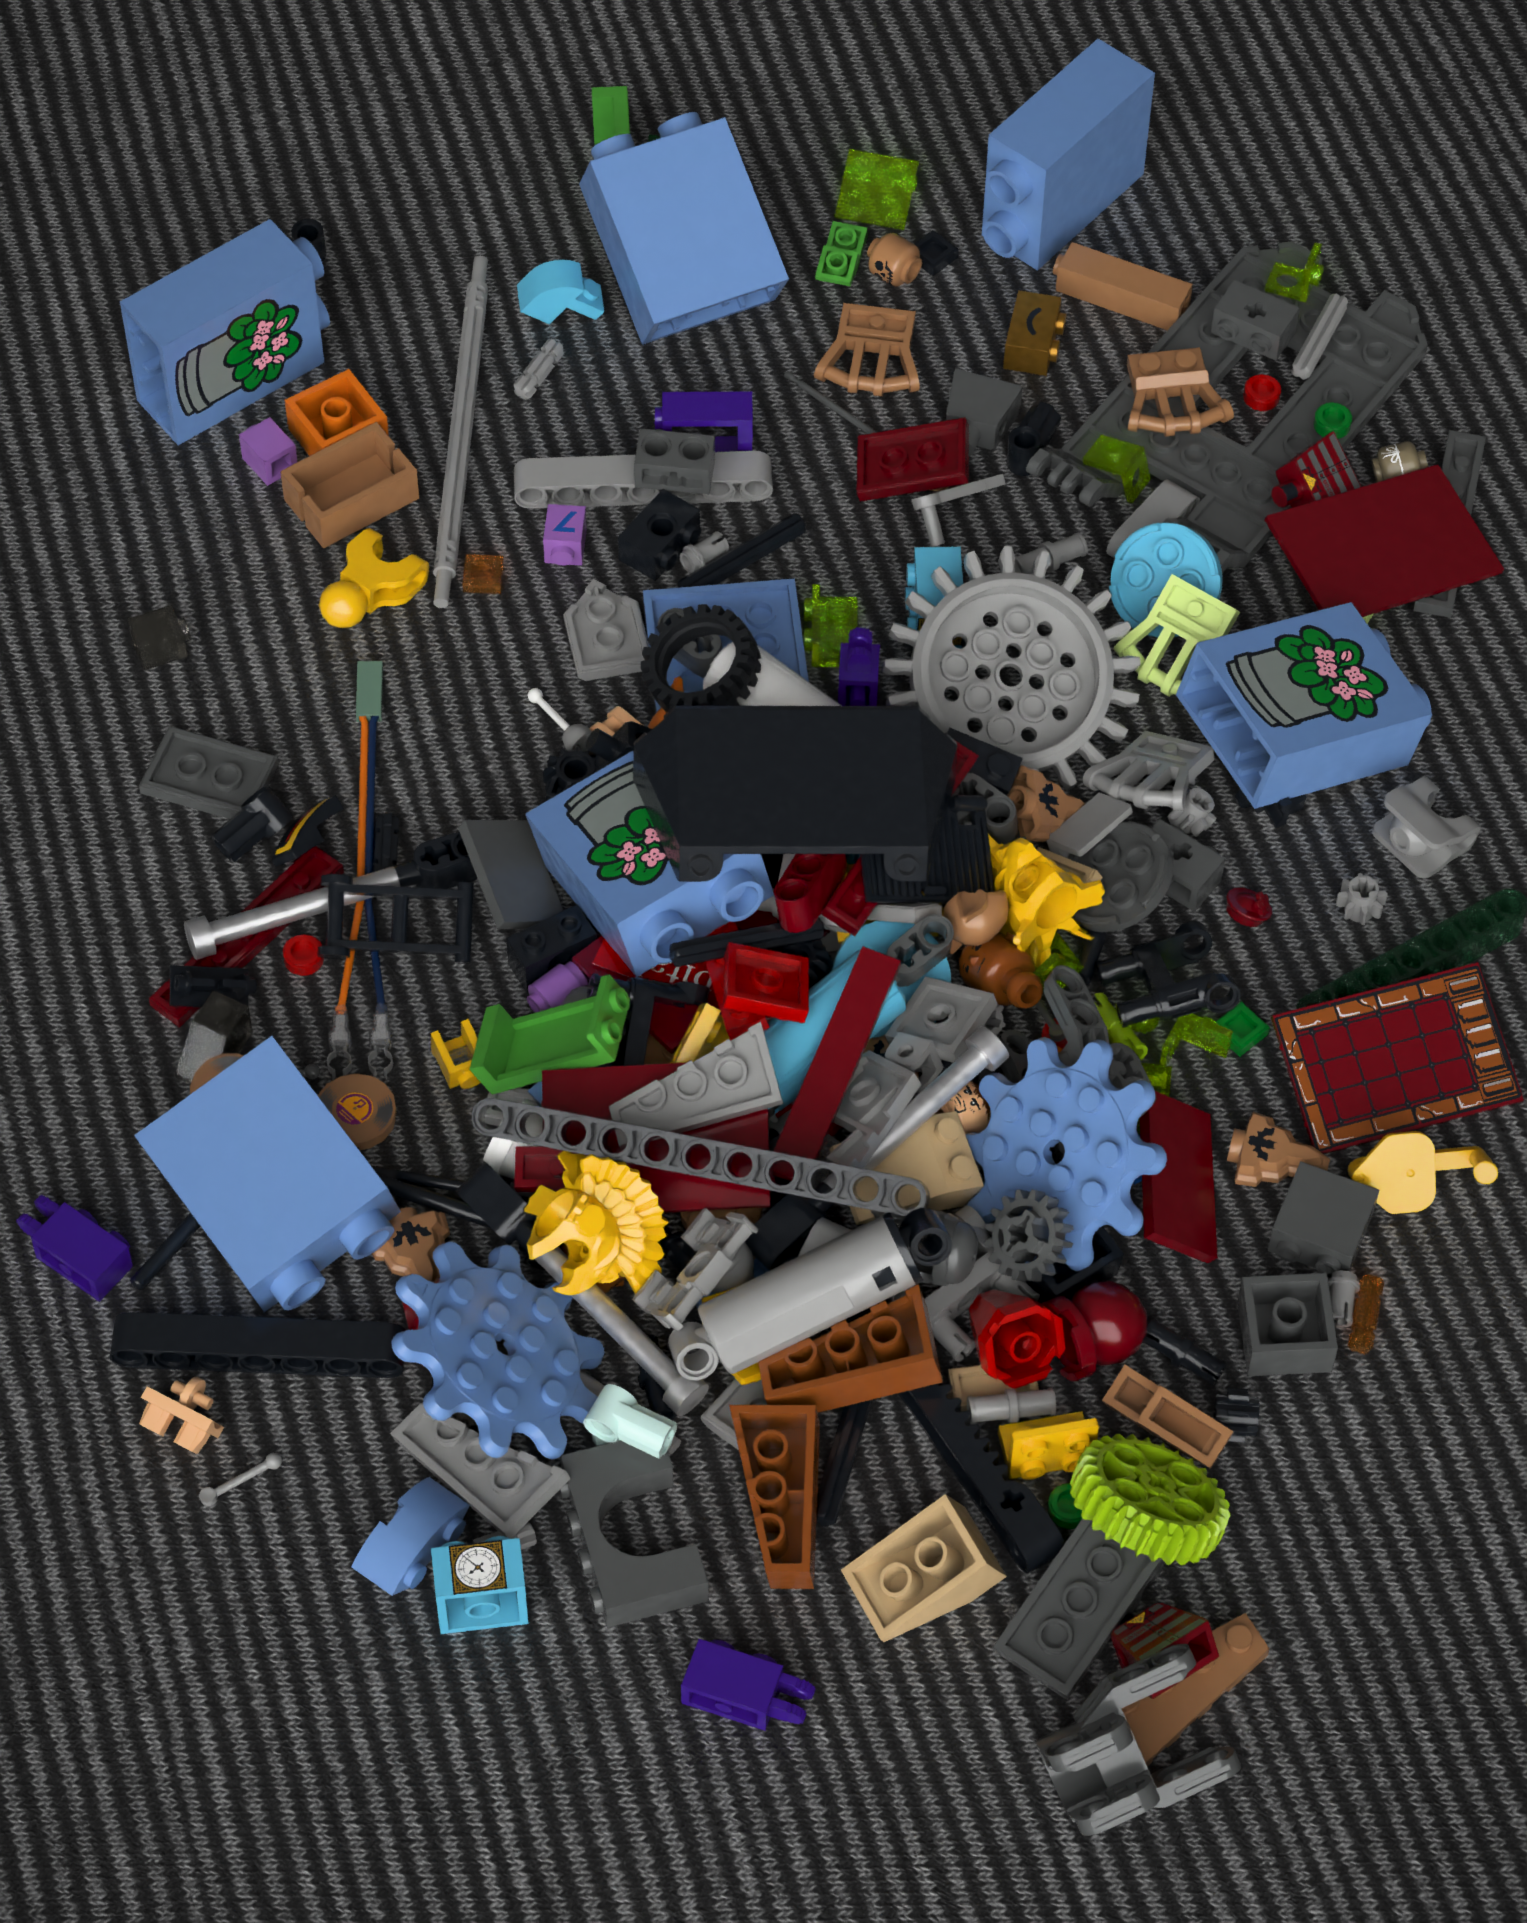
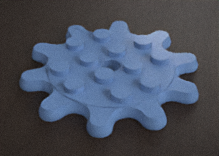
M1040 1037L1028 1045V1067L1021 1081L1013 1083L1001 1073H991L982 1078L979 1083L980 1094L990 1106L991 1117L988 1126L982 1132L965 1134L976 1164L981 1165L984 1171V1187L969 1201L968 1206L975 1209L984 1222L989 1224L996 1220L990 1212L992 1208L1002 1210L1004 1208L1002 1197L1015 1198L1016 1190L1020 1189L1030 1192L1033 1189L1045 1192V1196L1056 1197L1059 1199L1057 1207L1067 1209L1069 1212L1066 1218L1063 1219V1223L1073 1225L1074 1230L1065 1234V1240L1072 1242L1073 1246L1072 1248H1063L1062 1254L1066 1258V1264L1070 1269L1081 1271L1089 1267L1093 1262L1092 1240L1099 1227L1110 1225L1123 1236H1133L1141 1230L1143 1214L1131 1199V1186L1139 1176L1157 1175L1162 1172L1166 1166L1167 1154L1161 1145L1146 1143L1139 1138L1137 1133L1139 1117L1155 1101L1154 1087L1145 1080H1137L1122 1089L1113 1086L1109 1079L1113 1049L1108 1042L1094 1040L1088 1043L1077 1062L1072 1066H1066L1058 1056L1056 1043L1047 1037ZM1061 1142L1064 1146L1065 1154L1062 1161L1056 1164L1052 1158V1151L1049 1149Z
M446 1242L438 1245L433 1251V1260L439 1269V1283L428 1281L418 1274H410L401 1277L395 1286L399 1299L410 1306L417 1314L419 1325L417 1330H406L397 1333L391 1342L392 1349L395 1355L402 1361L422 1364L430 1371L433 1377V1387L423 1400L426 1412L438 1421H445L457 1412L469 1415L478 1426L479 1445L490 1457L500 1458L508 1452L512 1434L519 1432L530 1437L544 1457L549 1459L559 1458L563 1455L567 1445V1437L562 1429L560 1417L570 1416L583 1423L586 1415L598 1398L583 1384L580 1378V1370L595 1369L601 1364L605 1353L602 1343L596 1338L584 1337L571 1330L565 1320L564 1312L571 1305L573 1297L553 1291L552 1287L558 1286V1282L550 1283L544 1288H537L529 1283L521 1272L520 1256L514 1247L510 1245L495 1247L489 1253L487 1268H483L474 1264L457 1243ZM505 1340L503 1345L507 1349L508 1355L501 1353L497 1349L496 1341Z

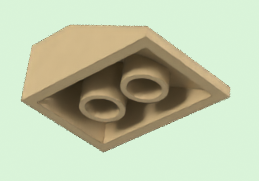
M957 1111L934 1114L873 1169L874 1171L915 1178L922 1181L930 1193V1201L927 1208L937 1211L964 1206L984 1187ZM841 1143L836 1144V1145H833V1146L829 1149V1150H830V1153H831L834 1149H836ZM871 1177L863 1178L856 1186L858 1197L866 1202L873 1200L878 1193L877 1182ZM913 1185L902 1187L898 1194L900 1205L907 1210L914 1209L920 1202L919 1190ZM850 1206L856 1225L865 1224L877 1218L871 1213L872 1210Z
M946 1494L841 1569L880 1640L883 1642L974 1601L1007 1577L966 1507Z

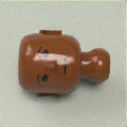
M999 932L989 942L982 945H965L959 957V973L968 987L994 993L997 1004L1003 1006L1012 1004L1016 1008L1026 1009L1038 1003L1043 993V984L1035 974V963L1031 955L1027 951L1021 952L1017 949V945L1013 944L1014 934L1007 932L1005 935Z

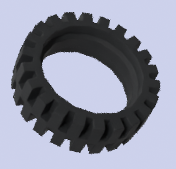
M707 604L698 605L697 613L691 606L683 608L684 616L681 618L676 612L669 616L672 622L669 626L662 621L656 627L660 635L651 633L647 639L651 647L643 648L642 656L645 660L641 661V670L644 683L653 698L665 712L670 711L674 706H740L737 698L741 697L746 700L751 693L747 685L755 687L758 678L755 673H760L761 664L758 660L761 659V655L751 632L734 612L728 609L724 611L721 606L713 605L712 609H710ZM714 634L726 636L733 641L736 647V655L729 671L717 683L704 690L689 693L676 691L669 686L667 670L672 658L685 644L698 637Z

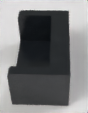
M1103 1226L1099 1227L1093 1236L1094 1259L1089 1267L1081 1271H1074L1066 1263L1055 1262L1053 1264L1056 1272L1055 1275L1042 1274L1041 1282L1026 1280V1283L1040 1294L1038 1300L1040 1304L1058 1296H1064L1071 1300L1073 1295L1087 1284L1106 1282L1118 1274L1124 1253Z

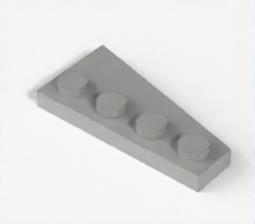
M761 1021L749 1027L747 1032L731 1041L728 1039L714 1047L715 1050L694 1062L690 1060L677 1068L676 1072L660 1081L655 1080L610 1105L609 1109L612 1120L682 1133L784 1104ZM616 1129L619 1147L621 1150L625 1149L627 1136L622 1130ZM662 1137L654 1138L652 1141L661 1139Z
M422 1403L390 1433L395 1442L458 1497L467 1502L473 1510L497 1531L510 1539L571 1479L567 1471L555 1465L551 1467L538 1461L535 1456L522 1450L519 1452L509 1447L508 1452L500 1458L490 1457L479 1445L478 1432L469 1429L466 1424L452 1417L445 1421L433 1419L428 1415Z

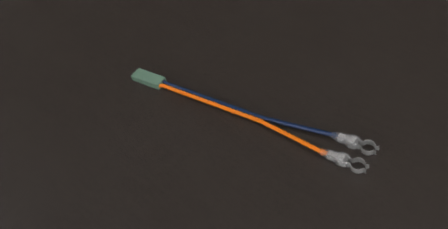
M357 661L356 721L361 722L357 877L373 872L377 722H382V661ZM372 898L356 902L349 940L358 939L363 906L365 905L369 941H377ZM350 951V957L346 958L338 1005L335 1006V1013L332 1016V1029L329 1031L328 1036L331 1053L327 1057V1066L333 1080L336 1077V1073L329 1063L332 1059L336 1058V1054L344 1053V1057L350 1061L349 1065L343 1069V1076L352 1069V1060L349 1054L352 1047V1034L349 1030L346 1001L355 951ZM371 952L377 1005L373 1015V1028L369 1032V1044L372 1052L368 1056L369 1070L373 1073V1077L376 1078V1068L371 1066L370 1062L373 1058L377 1057V1053H385V1056L391 1060L390 1064L384 1068V1076L387 1079V1074L393 1068V1059L389 1052L393 1045V1034L390 1029L388 1006L385 1005L379 952Z

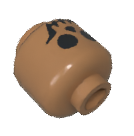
M888 233L881 238L874 239L867 250L869 271L894 287L904 283H911L920 272L922 259H920L919 248L896 233Z

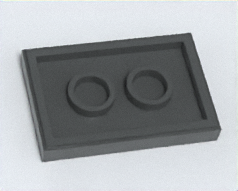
M169 726L139 784L140 794L231 819L242 810L241 805L251 795L270 784L279 765L278 756Z
M464 820L458 827L497 929H526L564 911L528 820Z

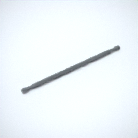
M787 371L784 374L786 379L796 383L799 388L866 434L877 433V431L810 385L797 379L791 372Z

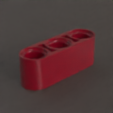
M795 854L773 891L781 928L790 933H799L810 929L815 924L847 872L846 854Z

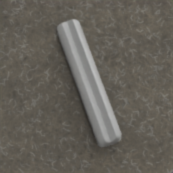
M1337 293L1329 296L1292 364L1291 373L1295 377L1306 380L1311 376L1347 310L1348 299L1345 296H1340Z

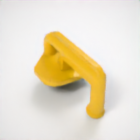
M1409 1131L1385 1135L1367 1156L1356 1158L1348 1165V1175L1351 1180L1379 1189L1377 1204L1388 1213L1400 1214L1419 1212L1431 1205L1436 1194L1435 1171L1474 1167V1178L1481 1184H1491L1498 1177V1168L1479 1146L1435 1150L1432 1141L1427 1135L1418 1131Z

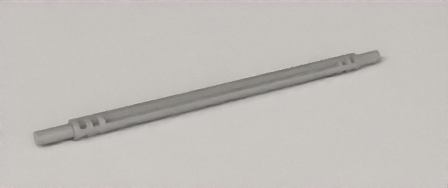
M476 256L474 258L471 282L467 284L433 569V574L436 577L433 604L438 608H445L449 605L451 579L456 576L488 296V285L486 284L488 259L484 256Z

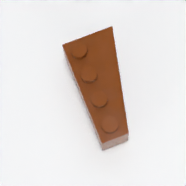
M919 1284L905 1290V1296L889 1304L885 1300L870 1307V1313L850 1323L844 1320L831 1326L832 1331L815 1340L807 1338L759 1361L764 1397L767 1405H816L817 1412L819 1413L943 1383L929 1312Z
M729 1405L770 1589H814L820 1421L816 1405Z

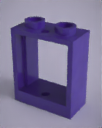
M662 392V407H655V430L672 431V427H737V436L715 437V452L752 451V392Z

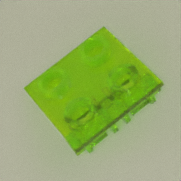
M849 149L834 217L905 230L912 193L917 187L918 177L916 174L919 161Z

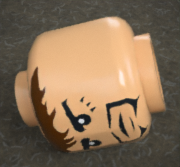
M970 1081L935 1113L957 1111L963 1130L967 1134L971 1132L979 1133L986 1129L990 1121L991 1111L989 1104L980 1094L979 1085Z

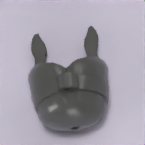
M934 1210L941 1217L951 1237L952 1249L948 1257L940 1264L923 1266L916 1263L924 1280L921 1283H932L933 1285L941 1286L958 1284L968 1277L974 1267L978 1253V1238L973 1227L962 1221V1218L951 1213ZM871 1211L877 1218L886 1214L885 1212ZM891 1214L896 1224H901L905 1216Z

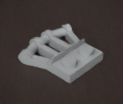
M1144 731L1120 754L1088 768L1083 776V784L1093 791L1100 790L1110 797L1123 802H1133L1137 808L1147 809L1149 806H1171L1174 811H1184L1188 786H1194L1195 778L1214 761V749L1208 745ZM1116 775H1119V776H1118L1117 778H1115L1114 780L1111 779L1112 777H1114V776H1116ZM1145 775H1149L1137 787H1134V785L1138 783ZM1169 781L1175 782L1173 791L1160 790Z

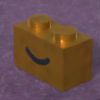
M1018 290L1005 343L1003 369L1047 376L1050 361L1057 362L1060 340H1055L1056 334L1063 335L1066 313L1060 312L1062 297Z

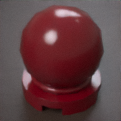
M1106 1281L1087 1284L1078 1290L1071 1300L1064 1296H1058L1042 1303V1305L1051 1309L1062 1318L1066 1350L1059 1358L1065 1368H1062L1059 1372L1069 1381H1079L1091 1376L1096 1370V1364L1106 1366L1123 1363L1139 1351L1147 1334V1312L1138 1296L1120 1283Z

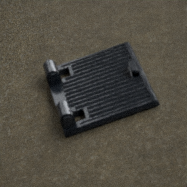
M955 795L950 797L927 881H897L891 878L885 871L884 854H860L865 902H933L947 904L957 893L962 891L975 893L978 889H981L985 892H995L985 811L988 804L987 799L981 795ZM959 811H970L972 825H958L957 813Z

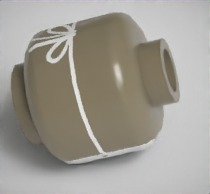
M1410 441L1381 447L1377 452V458L1371 459L1376 483L1428 467L1424 450L1417 452L1415 445Z

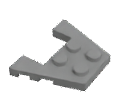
M870 1050L862 1055L833 1122L852 1133L826 1157L828 1162L864 1169L922 1085L914 1072ZM791 1109L778 1118L776 1115H773L769 1119V1129L773 1128L781 1134Z

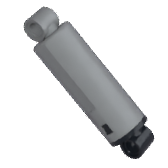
M919 1208L907 1214L901 1223V1228L898 1229L891 1213L888 1212L701 1304L698 1307V1313L702 1324L697 1322L683 1323L684 1327L681 1330H673L669 1336L668 1344L677 1371L688 1380L698 1381L710 1376L717 1368L718 1360H720L728 1373L735 1374L923 1282L924 1280L916 1263L923 1266L940 1264L948 1257L952 1249L951 1237L941 1217L930 1208ZM932 1234L928 1239L920 1240L923 1236ZM699 1348L697 1352L687 1354L690 1350Z

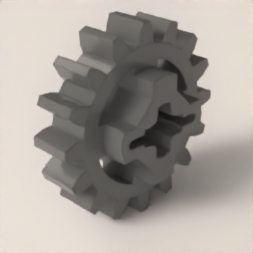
M1019 1189L1016 1190L1015 1198L1002 1197L1004 1206L1002 1210L992 1208L990 1212L996 1220L994 1224H985V1229L992 1232V1238L984 1241V1246L994 1248L995 1252L988 1259L992 1263L1001 1264L998 1270L1000 1274L1012 1276V1280L1026 1282V1280L1041 1282L1042 1274L1050 1276L1056 1274L1053 1266L1055 1262L1066 1263L1067 1260L1061 1252L1063 1248H1072L1073 1243L1065 1240V1234L1071 1232L1074 1228L1073 1225L1063 1223V1219L1066 1218L1069 1212L1067 1209L1057 1207L1059 1199L1048 1195L1045 1196V1192L1033 1189L1028 1192Z

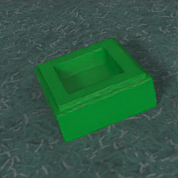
M1241 1001L1212 1024L1211 1032L1235 1054L1241 1057L1269 1035L1270 1027Z

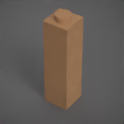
M1074 242L1070 244L1065 255H1058L1053 267V274L1057 275V292L1168 330L1190 306L1193 284Z

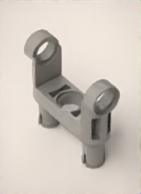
M968 1205L953 1215L962 1218V1221L970 1224L975 1230L978 1238L977 1261H975L971 1273L963 1282L941 1286L924 1299L929 1312L933 1336L957 1362L964 1359L961 1352L967 1357L976 1345L975 1341L953 1319L966 1311L978 1294L995 1289L1029 1297L1037 1302L1040 1298V1294L1034 1291L1026 1282L1012 1280V1276L1000 1274L998 1270L1001 1264L989 1261L988 1258L995 1251L994 1248L984 1246V1241L991 1238L988 1230L985 1229L986 1223L979 1213ZM905 1290L888 1298V1304L905 1296Z

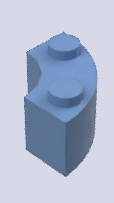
M430 1477L417 1483L397 1501L398 1509L393 1519L387 1525L379 1521L351 1566L391 1596L409 1588L414 1589L426 1574V1566L432 1559L431 1548L441 1547L447 1542L456 1541L466 1526L463 1518L470 1505Z

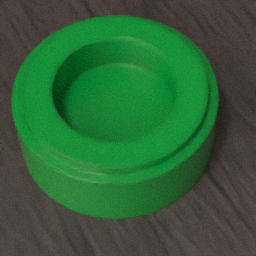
M1325 403L1318 407L1315 412L1314 429L1322 437L1334 431L1337 439L1343 438L1350 431L1352 414L1342 404Z
M1070 1483L1057 1486L1051 1492L1048 1501V1514L1056 1525L1065 1529H1075L1082 1520V1510L1074 1506L1075 1498H1072L1070 1494L1072 1488Z

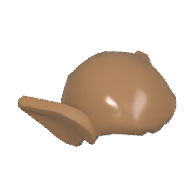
M978 889L975 893L962 891L947 902L942 909L943 916L950 920L954 930L949 954H954L962 945H982L989 942L999 933L1007 921L1009 912L1005 891L1001 889L996 892H985L981 889Z

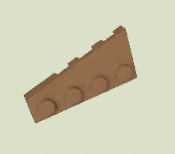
M1246 1613L1212 1630L1220 1657L1156 1698L1145 1697L1122 1708L1147 1767L1152 1763L1153 1758L1165 1747L1171 1746L1197 1718L1200 1719L1210 1710L1212 1704L1226 1691L1229 1692L1268 1656L1270 1648Z

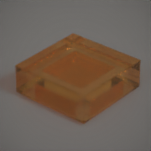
M466 554L462 583L463 592L501 594L504 556Z

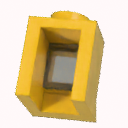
M469 1019L461 1021V1036L443 1042L438 1030L431 1033V1053L436 1058L450 1089L459 1085L462 1089H470L481 1083L469 1070L478 1040Z

